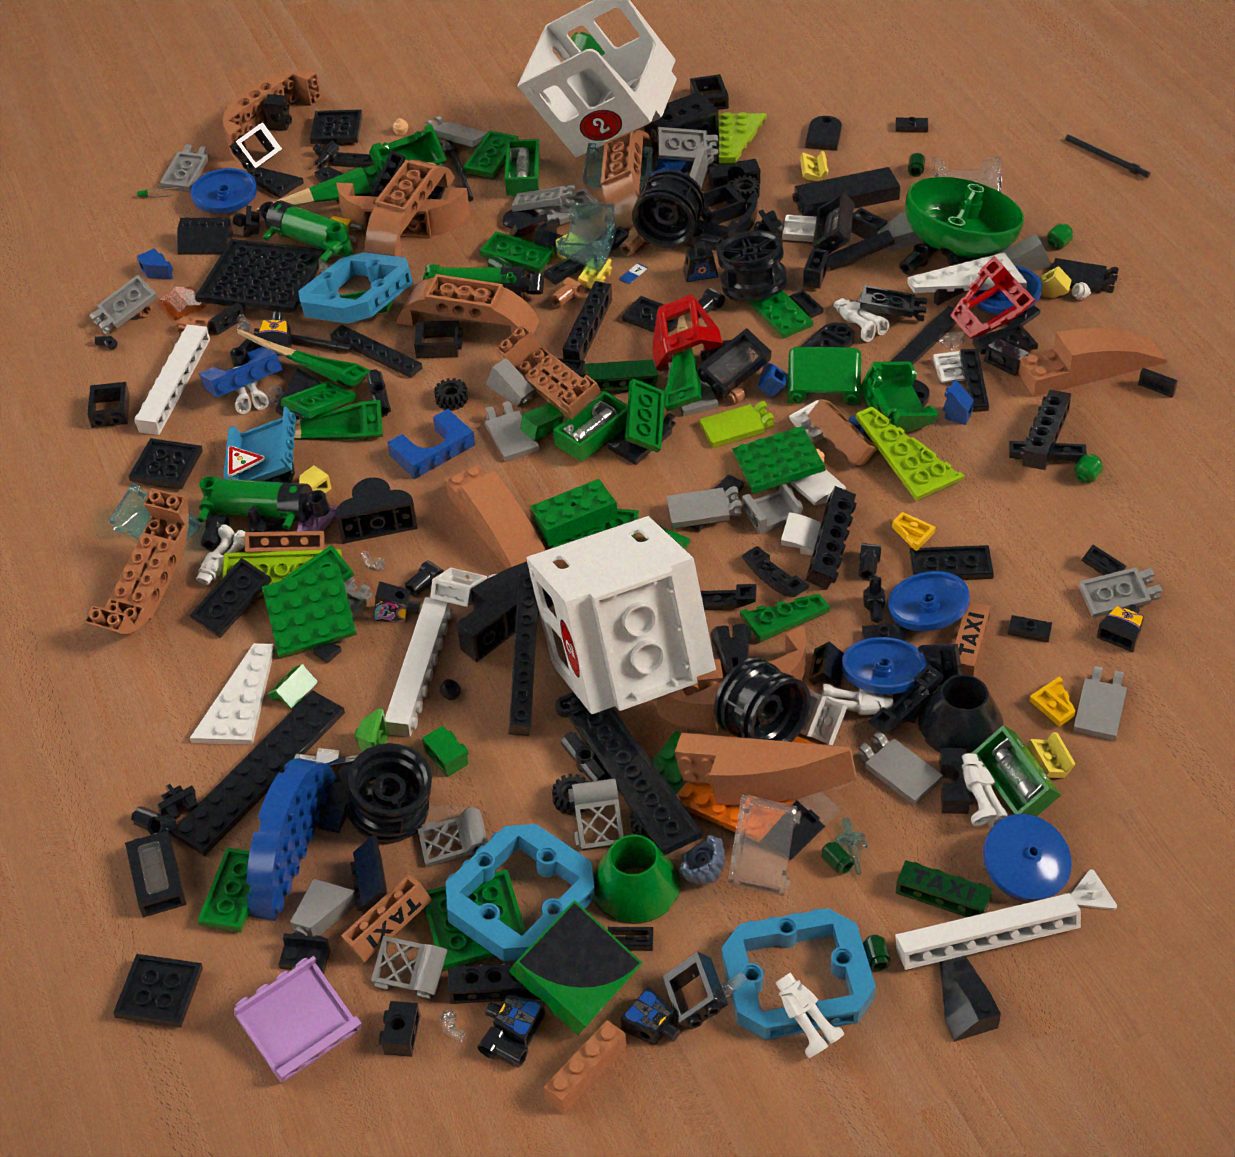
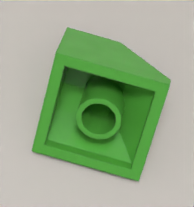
M379 708L363 718L359 728H356L355 741H358L361 752L372 746L387 742L388 730L383 709Z

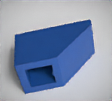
M155 248L137 256L140 270L147 278L173 279L171 263L169 261L166 262L163 254H159Z
M767 363L763 366L758 389L772 398L785 387L788 374L774 364Z
M954 380L952 385L948 386L945 391V397H947L943 407L945 419L966 425L972 415L974 400L961 384Z

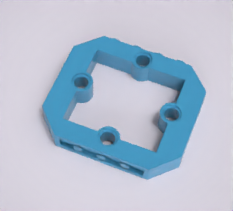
M363 252L340 258L300 289L298 293L305 317L348 324L374 316L412 285L413 280L406 258ZM354 275L367 276L369 281L372 282L370 285L371 289L357 300L341 298L337 292L339 287Z
M537 824L504 826L499 832H495L489 842L480 846L470 860L464 861L461 868L455 874L453 873L447 878L448 922L503 962L517 961L574 900L584 909L594 901V880L591 861ZM517 849H520L536 860V870L539 875L552 877L556 874L572 885L559 899L551 898L543 903L542 916L522 936L500 921V910L495 904L486 903L479 906L467 898L483 882L492 880L495 876V870Z
M827 908L814 909L805 913H792L782 917H770L760 921H747L739 924L721 948L722 964L737 1024L765 1040L805 1033L794 1018H789L785 1008L761 1011L757 994L763 989V970L758 964L749 963L746 951L774 946L790 948L796 942L830 936L833 937L836 947L831 954V972L836 978L845 979L849 996L822 1001L818 1000L815 1004L825 1019L834 1027L858 1023L875 999L876 985L857 923ZM805 1012L816 1031L821 1030L809 1013Z

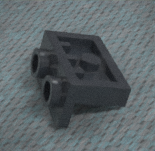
M284 933V947L278 963L279 968L293 970L299 961L304 958L310 959L314 956L317 966L324 974L331 951L328 939L319 935L305 936L299 933Z

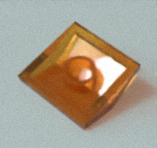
M173 287L160 299L162 305L174 320L206 308L204 303L196 302V292L192 287Z

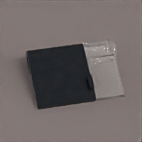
M822 791L800 797L765 837L788 859L792 860L841 809Z

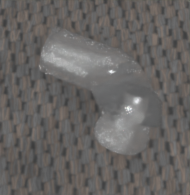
M243 314L239 315L237 318L239 324L235 331L238 332V329L248 332L251 328V323Z
M368 551L360 554L363 564L367 569L380 571L384 568L385 560L383 558L379 560V557H377L375 560H372Z
M741 971L732 979L720 983L726 998H729L748 981Z
M453 1010L444 1011L440 1018L443 1033L461 1043L465 1039L466 1032L455 1026L456 1013Z

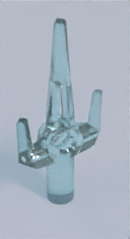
M844 818L842 824L845 833L839 834L835 840L840 845L841 842L846 843L854 861L856 873L860 875L857 841L861 840L864 848H868L866 837L861 832H853L850 818ZM851 846H854L855 855H853Z

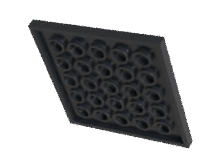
M231 239L195 295L196 302L221 306H233L239 303L243 308L294 313L300 304L298 291L314 279L323 263L320 257L326 251L318 248Z

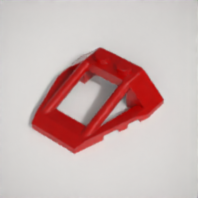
M995 256L978 272L979 276L969 286L970 290L964 298H961L950 315L971 339L984 335L1014 320L1036 301ZM988 277L996 284L972 299ZM1001 290L1014 305L982 324L969 309Z
M692 294L658 308L653 338V358L657 370L667 367L668 363L672 362L673 354L699 344H703L707 351L724 345L719 328ZM697 310L707 327L699 325ZM690 313L692 327L668 336L667 321Z

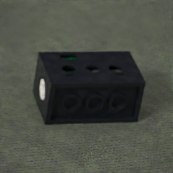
M700 92L667 103L662 118L645 125L644 131L653 138V148L657 152L658 127L705 130L707 135H718L719 138V111Z

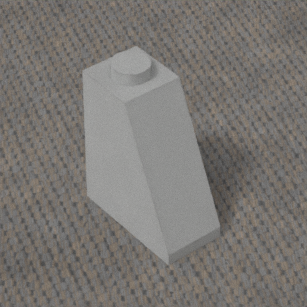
M904 212L877 231V234L886 230L890 231L895 241V245L885 248L890 252L923 242L911 229Z
M1037 234L1000 252L1005 253L1014 266L1023 267L1031 271L1052 267Z
M507 358L492 367L486 382L487 387L517 407L523 403L527 404L533 398L532 394L535 389Z
M313 879L290 921L293 933L305 936H320L356 906L354 890Z

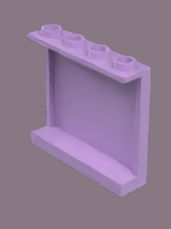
M314 956L310 959H302L295 965V969L289 973L288 971L282 972L276 977L275 982L270 985L265 984L257 989V994L251 998L245 997L241 999L234 1008L235 1017L281 1084L361 1030V1022L357 1016L353 1017L317 966Z

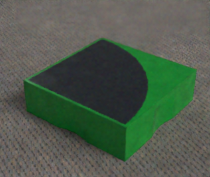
M574 900L514 963L509 972L533 995L543 1000L552 1012L578 1036L643 963Z

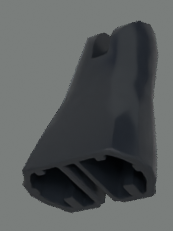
M746 624L732 625V637H730L729 626L726 625L716 626L711 631L710 636L718 658L721 661L723 674L726 677L736 665L749 658L751 630Z

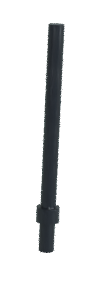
M1067 134L1065 137L1066 141L1129 169V172L1135 175L1139 174L1148 178L1151 172L1141 168L1136 163L1125 161L1072 135Z
M446 140L447 152L452 158L462 187L467 188L468 201H473L472 192L457 156L456 146L453 145L452 141Z
M255 328L254 335H258L259 329ZM291 334L292 342L326 347L333 351H352V345L340 343L337 340L327 341Z

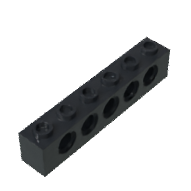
M594 282L562 348L563 359L584 361L612 302V286L610 283Z
M1049 390L1047 396H1043L1042 405L1039 406L1038 414L1034 418L1033 426H1031L1029 431V437H1026L1025 447L1021 449L1020 458H1023L1022 466L1046 470L1070 409L1071 393Z
M834 486L826 503L805 581L824 589H828L831 583L834 584L839 574L836 572V569H839L842 558H840V555L845 550L846 544H844V541H846L850 532L847 528L850 527L853 520L851 513L853 514L857 505L854 502L856 494Z
M482 964L469 967L460 965L448 968V996L450 1004L504 1001L508 995L533 1000H540V998L533 995L519 981H515L517 979L509 972L514 964Z

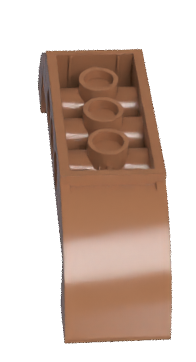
M296 70L273 76L268 75L225 106L223 126L229 152L236 161L238 158L232 153L229 146L262 122L263 124L267 122L263 104L267 95H286L289 105L299 100L312 106L321 99L317 72ZM244 140V141L242 142V145H243L244 148L246 149V144H245V140Z
M643 130L631 131L604 143L601 184L610 216L616 228L621 226L628 230L633 227L632 211L639 198L642 154L653 150V138Z
M405 160L375 201L366 232L365 252L399 257L402 253L400 235L436 185L445 188L450 186L455 179L452 171L449 168L419 160Z
M337 183L343 217L352 219L355 224L362 225L361 232H364L366 235L370 216L378 197L355 196L353 183ZM451 187L447 200L426 199L400 237L431 238V236L448 232L461 225L470 216L467 188Z
M439 274L420 282L414 287L396 321L397 324L413 326L419 313L426 312L511 326V334L523 325L533 335L539 324V319L530 305L514 292L504 288L503 284Z
M523 325L496 348L504 359L507 358L535 389L534 392L546 402L556 407L567 419L569 417L574 419L601 395L597 382L588 375L582 378L544 349L533 333Z
M151 488L143 504L151 517L105 608L92 605L84 620L85 624L122 634H130L139 630L149 619L153 618L184 555L183 550L189 521L186 496Z
M804 626L785 633V655L773 661H768L779 668L782 673L791 674L803 681L806 662V632ZM721 683L713 684L709 688L694 692L690 696H686L683 690L680 689L658 697V715L675 725L688 729L723 731L724 729L718 725L714 715L715 698Z

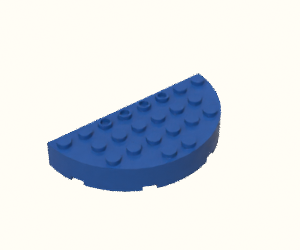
M301 758L292 759L285 764V771L277 774L267 792L258 819L261 820L259 831L253 833L248 860L247 884L251 885V894L248 893L247 903L250 916L275 921L278 913H281L283 910L284 899L286 895L290 894L294 876L298 875L301 860L307 855V846L314 839L315 828L320 823L324 804L332 783L336 778L332 768L326 763Z

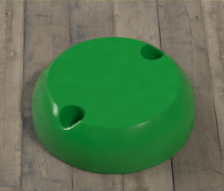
M954 177L924 178L913 183L906 196L905 213L913 232L923 242L933 248H947L961 257L985 258L999 254L1017 240L1024 223L1023 211L1016 202L996 189L971 180Z

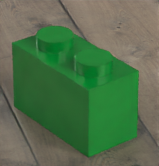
M547 403L522 414L520 429L533 441L553 433V429L563 422L564 414L551 403Z
M443 725L422 737L424 751L447 777L469 764L467 757L469 752L466 746L459 744L454 733L448 731Z

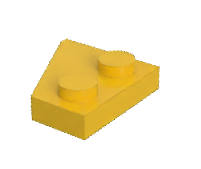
M901 512L892 522V528L915 551H918L935 534L936 530L935 526L904 512Z
M1060 676L1030 695L1029 699L1034 706L1059 727L1075 716V709L1069 701L1070 697L1068 692L1064 690L1063 680Z

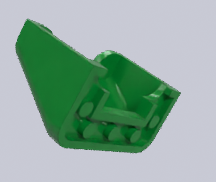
M432 124L425 126V131H416L413 135L390 143L385 142L382 145L380 142L373 144L369 154L374 164H377L379 171L381 172L390 151L405 155L408 161L419 160L444 166L443 164L447 159Z
M794 347L790 349L788 353L787 403L803 402L806 393L842 394L843 401L847 404L861 405L862 355L860 350L857 348Z
M873 362L861 384V392L868 407H873L890 419L889 422L897 428H902L905 431L904 433L931 425L936 421L939 415L934 406H926L924 409L912 386L917 377V372L911 362Z

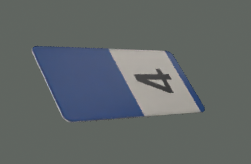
M637 263L619 279L630 284L645 272L648 267Z
M358 755L338 758L327 764L332 765L354 761Z

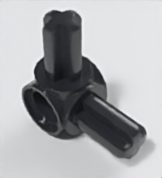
M252 506L251 509L247 510L249 532H277L286 530L283 527L284 520L267 522L266 519L260 517L258 508Z
M873 575L870 578L869 586L863 591L864 607L870 610L871 621L875 623L883 620L882 608L885 607V590L881 587V577H877V575Z

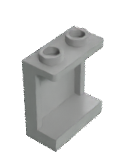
M786 484L780 485L779 491L753 500L750 494L742 496V510L759 534L786 525L789 512L801 515L803 510L801 501L795 498L792 489L788 488Z

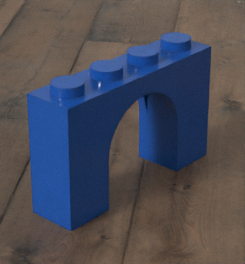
M262 346L248 352L250 362L240 367L229 370H220L212 367L198 374L204 389L212 395L219 397L282 370L277 353Z
M449 409L433 417L435 431L445 439L438 446L431 448L418 447L404 434L387 442L389 455L414 479L475 446L474 432Z

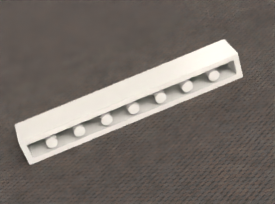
M187 324L184 331L181 332L178 342L175 343L174 349L168 356L165 366L162 367L159 377L156 378L147 399L142 403L139 413L135 416V424L139 433L160 435L210 341L207 327Z
M429 597L424 599L385 716L388 735L411 737L413 729L417 728L418 713L422 712L423 697L427 696L428 682L432 681L433 666H436L438 662V650H442L443 635L447 634L448 630L447 622L452 619L453 610L450 608L449 602Z
M1070 893L896 934V952L905 970L1081 928V910Z

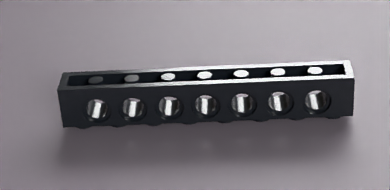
M520 573L517 586L508 734L529 736L532 718L538 605L530 574Z

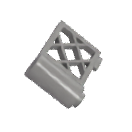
M616 779L572 784V789H568L570 802L575 804L578 832H574L576 846L580 845L581 850L613 845L618 839L609 840L604 836L610 825L618 830L619 838L624 837ZM614 805L616 814L611 821L600 814L606 806ZM590 809L596 815L588 824L581 819L580 810ZM598 816L608 823L602 833L591 826ZM615 819H617V825L613 823ZM582 823H583L585 826H587L584 831H583ZM588 829L599 835L594 843L585 844L584 834ZM601 838H603L604 840H606V841L598 842Z
M473 807L465 809L459 817L436 824L434 821L422 825V828L418 829L426 867L467 855L474 856L478 848L488 842L481 811ZM457 825L458 829L453 835L446 833L449 827ZM434 832L437 835L432 842L425 839V834ZM442 836L450 839L445 847L437 845ZM454 842L462 845L461 850L454 852L449 850ZM434 848L441 851L438 857L429 859V854Z
M383 936L371 981L375 982V987L389 990V986L416 991V996L430 999L431 995H436L447 949ZM389 943H394L399 952L389 958L386 952ZM412 948H418L417 958L410 962L405 953ZM402 955L407 965L396 971L392 961ZM389 965L393 974L386 979L379 978L381 969ZM409 969L412 974L410 984H405L399 975Z

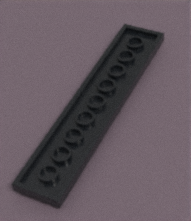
M312 690L171 831L173 837L206 856L268 792L277 774L285 771V764L294 759L296 754L304 755L345 713L344 707Z
M582 706L568 713L569 720L586 745L593 748L596 758L608 774V777L616 779L617 790L654 844L664 855L703 838L702 831L613 707L591 714L585 706Z

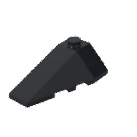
M961 956L939 962L944 1018L954 1042L998 1029L1001 1013L990 991L967 957Z

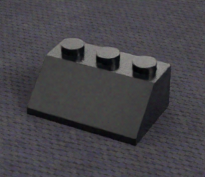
M180 218L177 228L178 255H221L233 236L230 218Z
M376 834L371 835L353 852L354 861L350 862L352 875H357V879L353 880L355 893L360 894V897L356 898L358 912L363 911V915L388 893Z

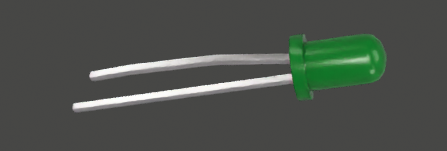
M178 187L165 188V189H156V190H147V189H145V190H142V191H138V192H137V196H138V197H144V196H146V197H149V196H157V197H158V196H170V195H173V194H169V195H148V192H149V191H158V190H167V189H176V188H178Z

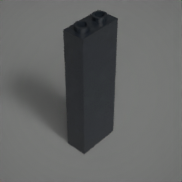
M885 167L795 186L792 198L793 202L798 205L799 213H802L803 216L817 217L819 207L843 192L854 202L855 209L899 200L900 185L891 169Z

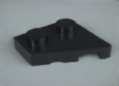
M958 644L920 645L918 647V651L920 653L923 652L929 662L928 664L943 675L940 686L950 677L962 675Z

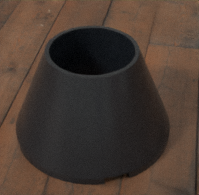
M964 674L955 675L947 679L921 708L918 717L919 731L925 737V742L939 753L940 748H966L967 753L971 754L1004 725L1002 714L986 685L980 679Z

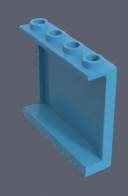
M284 407L283 417L242 433L235 426L228 428L223 478L264 481L291 471L292 462L294 461L293 449L295 447L296 417L294 413L290 412L287 407ZM229 446L265 457V461L250 469H246L232 477L228 476Z

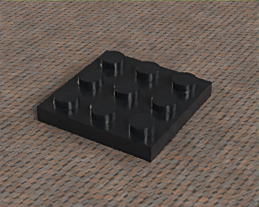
M362 109L315 111L310 135L311 144H328L330 141H334L336 144L358 143L363 116Z
M150 438L132 469L129 479L131 482L183 489L203 452L202 446Z
M136 954L114 1009V1017L181 1028L203 969L202 963Z

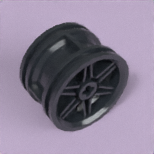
M675 170L658 171L646 180L640 197L634 205L632 211L633 226L644 240L657 247L675 248L682 246L692 237L697 221L705 207L704 192L700 185L685 173Z
M761 230L746 231L734 234L718 245L716 249L718 264L725 270L721 275L722 290L725 296L736 301H758L777 295L786 287L788 282L786 267L780 262L784 256L783 243L777 234Z
M758 657L748 658L736 665L721 683L714 703L715 719L722 729L735 737L792 742L798 736L808 718L811 703L810 692L804 682L791 674L782 673L779 668L765 659Z
M393 743L372 746L355 758L348 775L347 813L353 827L360 834L367 838L376 834L378 842L391 843L407 839L418 832V829L425 824L429 811L432 775L426 760L410 747Z

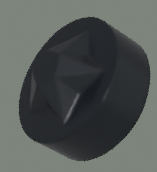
M446 679L439 687L441 695L448 700H455L461 693L459 684L452 679Z

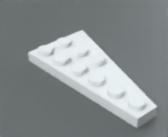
M1005 253L907 277V283L914 293L936 292L937 289H947V292L954 291L955 288H964V291H969V286L979 276L978 272L995 256L1021 286L1027 288V282ZM988 277L979 290H988L996 284Z
M254 643L190 737L191 743L253 745L274 655V644Z

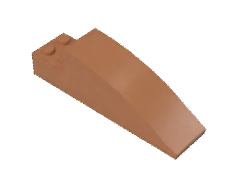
M1073 329L1056 332L1054 349L1020 357L1018 375L1032 396L1036 397L1047 394L1049 390L1059 391L1167 363V359L1152 339L1147 336L1121 329Z
M476 465L445 479L447 496L506 569L526 562V557L546 551L524 511L495 470L486 474L479 465Z
M681 733L675 749L682 781L712 784L717 805H745L785 801L809 796L855 781L857 778L851 747Z

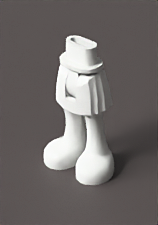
M841 298L833 304L837 312L847 322L857 323L861 326V338L865 342H870L874 338L875 332L879 335H884L889 329L887 319L871 314L866 309H861L860 303Z
M258 381L236 389L239 396L235 402V409L238 413L246 414L251 409V401L247 391H250L252 402L256 409L263 410L268 406L269 400L267 395L256 387Z
M220 526L218 535L221 538V542L213 552H209L204 558L198 570L199 574L196 577L198 582L209 585L212 580H216L217 577L223 575V554L225 552L238 553L240 550L245 549V531L238 530L235 534L229 526Z
M822 684L821 695L847 705V710L857 712L858 715H875L882 707L888 710L893 705V697H885L884 694L872 693L859 689V692L835 688L830 684Z
M976 754L962 755L964 762L962 769L967 789L975 795L979 810L971 817L972 825L981 826L988 823L989 827H993L1000 820L1008 816L991 787L995 781L987 768L983 766V762L978 760Z
M791 972L775 982L781 991L779 995L782 998L789 1018H794L807 1035L809 1045L805 1049V1054L808 1058L820 1053L828 1045L836 1042L844 1035L840 1027L832 1026L825 1019L815 1004L818 1001L817 997L800 980L796 981ZM806 1011L809 1013V1015L814 1019V1021L821 1029L823 1033V1038L819 1035V1033L816 1031V1029L810 1022L809 1018L805 1013Z

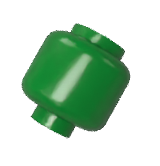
M1058 223L1047 233L1048 244L1053 248H1064L1073 239L1072 228L1066 223Z
M1094 454L1082 456L1074 467L1076 478L1083 483L1094 482L1103 471L1102 460Z

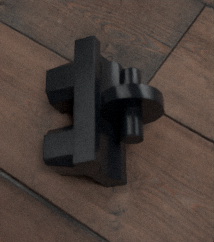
M248 205L246 206V215L237 213L233 216L234 225L238 227L243 226V237H248L249 233L258 234L260 228V213L251 211L252 206Z
M763 209L758 211L762 220L756 222L754 231H769L777 234L784 230L782 222L777 219L774 210L765 213Z
M171 784L166 785L167 792L161 795L164 801L158 803V811L162 815L170 814L174 816L175 820L180 817L177 808L184 804L187 811L191 812L198 805L194 787L191 785L183 790L181 785L175 788Z

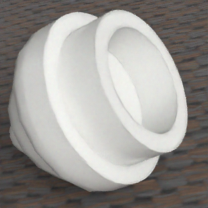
M1080 282L1073 286L1072 295L1077 300H1084L1091 294L1090 288L1086 283Z

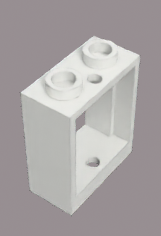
M449 568L432 579L430 598L468 607L473 603L471 588L486 580L487 576Z

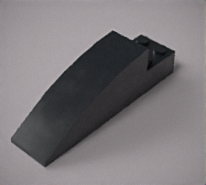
M527 561L508 568L471 588L474 611L461 618L456 624L460 650L476 663L515 634L519 573L530 574ZM543 589L545 602L549 609L554 604L552 598Z

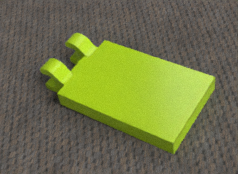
M761 401L755 407L749 404L699 419V424L712 448L765 433L764 429L774 427L772 421L774 416L772 413H767L765 409L767 404L765 401Z

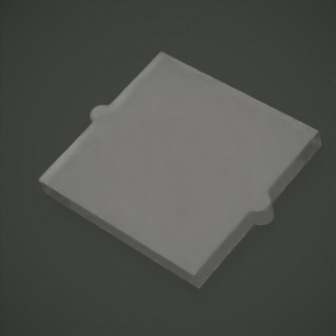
M448 803L445 805H430L427 823L434 821L436 824L459 817L465 810V806L449 805ZM457 825L449 827L446 833L453 835L458 829ZM434 831L426 832L425 838H435L438 833Z

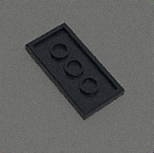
M989 545L920 548L918 551L910 548L909 553L913 575L923 572L941 571L954 574L962 580L993 579L994 577Z
M241 558L194 609L190 617L221 638L263 591L262 586L269 585L272 579Z

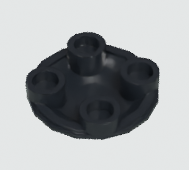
M529 209L516 212L509 210L503 216V225L513 229L515 224L536 216Z

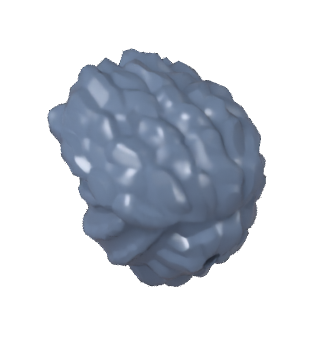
M709 835L684 853L683 863L679 866L681 876L689 882L708 885L709 882L713 883L716 879L720 878L726 860L722 839Z

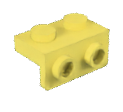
M821 151L818 157L802 153L800 162L803 178L815 182L826 178L829 169L827 168L825 152Z
M591 258L579 276L578 282L589 289L592 288L595 281L605 282V276H609L613 268L610 266L612 260L608 259L606 264H603Z
M1053 732L1047 740L1030 739L1026 744L1030 753L1049 778H1065L1075 766L1073 758L1057 732Z

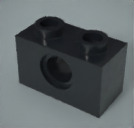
M268 94L263 103L268 129L287 131L292 123V116L289 114L290 105L287 102L286 95Z
M812 248L804 268L803 286L821 288L828 270L829 251Z
M390 1001L389 1009L384 1011L383 1023L385 1028L379 1034V1045H382L384 1054L412 1057L420 1020L418 1003Z

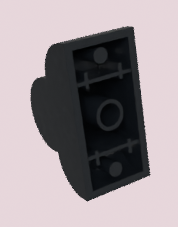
M372 477L359 481L352 489L353 498L343 501L336 510L342 544L418 529L411 495L403 490H391L389 484L380 478Z

